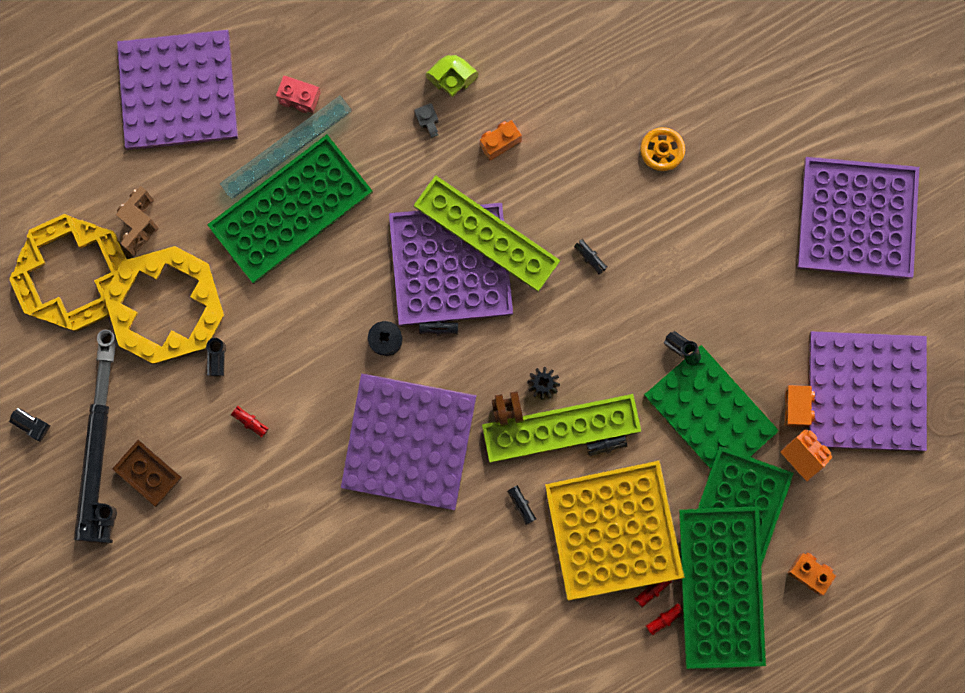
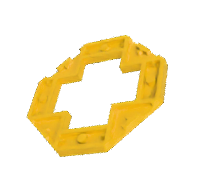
M63 214L29 230L26 243L20 251L16 261L17 265L14 272L11 273L9 280L25 314L76 332L110 316L104 292L122 261L127 260L114 231ZM73 233L79 248L98 242L111 273L94 280L101 298L67 313L60 297L42 304L29 272L46 265L39 250L40 247Z
M176 246L122 261L104 292V298L119 347L153 365L206 349L208 340L213 337L224 317L209 264ZM168 264L199 281L190 298L207 307L189 339L171 330L161 347L129 330L138 312L123 305L122 302L139 272L157 280L165 265Z

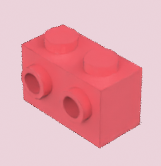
M284 75L276 97L282 106H293L300 112L313 113L321 92L317 86Z

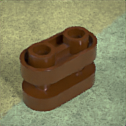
M517 391L510 392V398L504 400L502 394L495 395V399L492 400L493 411H497L494 412L496 423H500V426L508 425L507 419L515 418L516 424L524 422ZM512 406L513 411L506 412L505 407Z

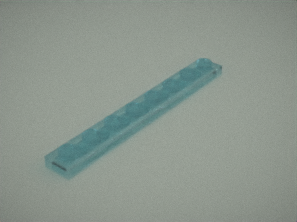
M341 95L219 184L231 200L351 113V108Z

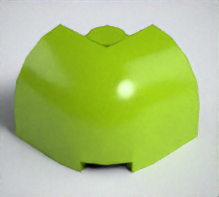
M447 55L441 58L426 72V78L439 90L442 88L451 97L462 87L466 89L478 77V72L457 55Z

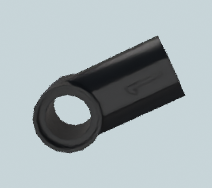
M676 331L670 332L666 336L664 345L684 358L687 364L695 365L700 362L701 353L694 341L687 340Z
M211 338L206 345L208 351L207 376L221 377L225 373L226 344L219 338ZM217 342L220 343V350L217 352H213V344Z
M19 408L13 411L9 420L10 423L26 432L25 434L39 442L42 441L51 425L37 417L34 418Z

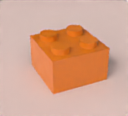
M806 428L780 452L806 481L810 480L824 468L832 458L830 450L826 446L821 445L817 441V436Z

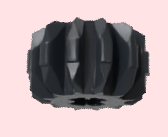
M543 367V373H541L536 368L537 376L530 373V377L533 380L527 381V384L533 385L528 390L529 392L536 390L533 394L535 398L538 394H541L540 399L544 400V394H546L551 399L550 391L553 394H557L558 391L554 387H560V383L554 382L559 379V376L555 375L552 377L554 373L552 369L549 373H546L547 368ZM543 379L544 382L548 381L546 388H544L543 385H538L540 384V380Z

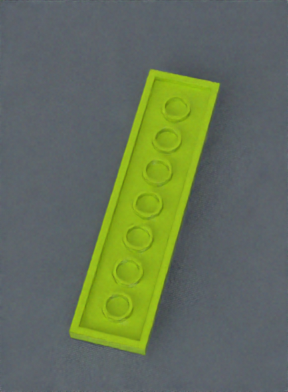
M436 175L414 204V208L537 292L541 290L560 263V260Z
M633 394L523 416V423L516 424L515 418L507 419L508 425L500 426V423L496 422L482 424L490 463L641 432Z

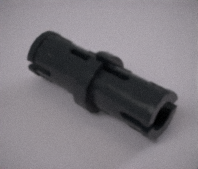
M581 239L579 244L576 243L574 245V248L585 258L584 261L589 263L598 275L603 273L602 269L605 271L608 268L597 256L598 253L593 251L584 239Z
M437 321V323H420L419 334H437V336H441V334L458 335V323H441V321ZM430 328H448V329H430Z
M623 435L588 444L587 449L591 450L588 451L590 457L604 452L608 454L612 450L627 447L626 437Z
M517 485L509 489L507 492L515 504L514 508L519 511L525 525L535 521L536 517L528 505L529 501L524 498L519 486Z

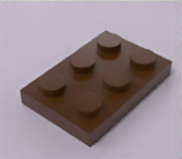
M137 440L112 468L155 507L162 502L182 479L177 472L140 440Z

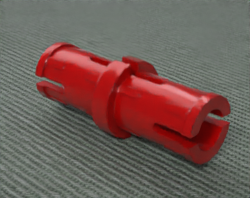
M237 406L231 413V416L240 421L246 429L249 428L261 438L269 430L268 427L255 419L256 416L250 415L240 406Z
M672 581L647 585V588L634 598L635 601L643 608L654 597L660 596L659 593L671 584Z
M677 603L665 613H660L659 617L645 626L650 634L654 636L658 631L666 626H671L674 620L681 617L683 609Z

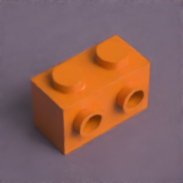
M512 120L509 122L504 121L493 132L488 131L481 136L480 147L491 161L522 142V135Z
M788 385L785 388V426L809 427L811 422H814L815 412L812 411V403L815 401V392L812 391V386Z
M808 552L806 554H799L787 574L819 596H823L836 577L832 573L833 569L826 564L820 565L817 563V558Z

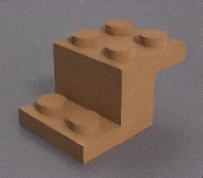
M142 186L131 192L129 200L126 203H122L115 214L131 229L130 232L128 231L124 234L120 244L133 256L139 252L158 230V226L152 219L143 213L154 199Z

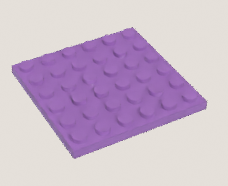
M228 30L117 41L126 150L238 138Z
M805 157L797 269L912 279L914 275L919 167Z
M502 203L480 205L504 221ZM420 211L389 213L399 326L513 315L508 271Z
M811 331L809 386H812V391L815 392V401L812 403L815 419L814 422H811L809 431H812L817 436V441L829 448L927 451V336Z
M361 374L341 488L455 510L477 395Z

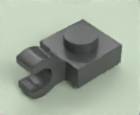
M432 103L415 109L414 112L421 129L427 127L431 138L438 136L435 123L439 122Z

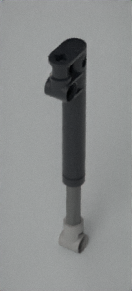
M102 330L97 335L98 351L96 361H99L94 404H91L89 409L90 415L88 417L74 540L113 543V540L110 539L111 527H114L117 510L111 505L98 503L108 423L107 414H109V406H106L110 369L111 363L114 362L115 347L118 342L114 333L110 330ZM111 335L110 343L104 344V338ZM109 508L110 515L104 518L102 515L103 510Z

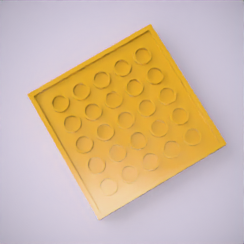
M660 461L545 484L568 600L684 578Z

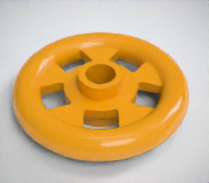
M656 128L644 136L640 152L642 159L650 168L657 171H669L676 168L682 162L685 155V144L682 137L676 131L669 128ZM666 135V140L659 141L658 136ZM675 141L678 148L672 150L670 143ZM649 142L655 143L653 150L648 149ZM659 148H665L666 152H660ZM672 154L675 159L668 162L666 158ZM654 155L661 159L659 163L652 160Z

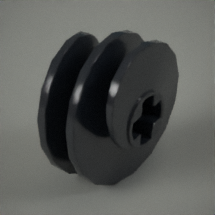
M388 321L377 322L368 332L367 338L370 348L375 353L384 356H391L398 352L403 340L397 325ZM383 335H384L385 337L389 336V337H388L389 341L386 342V341L383 340V341L381 342V340H382L381 337H382Z

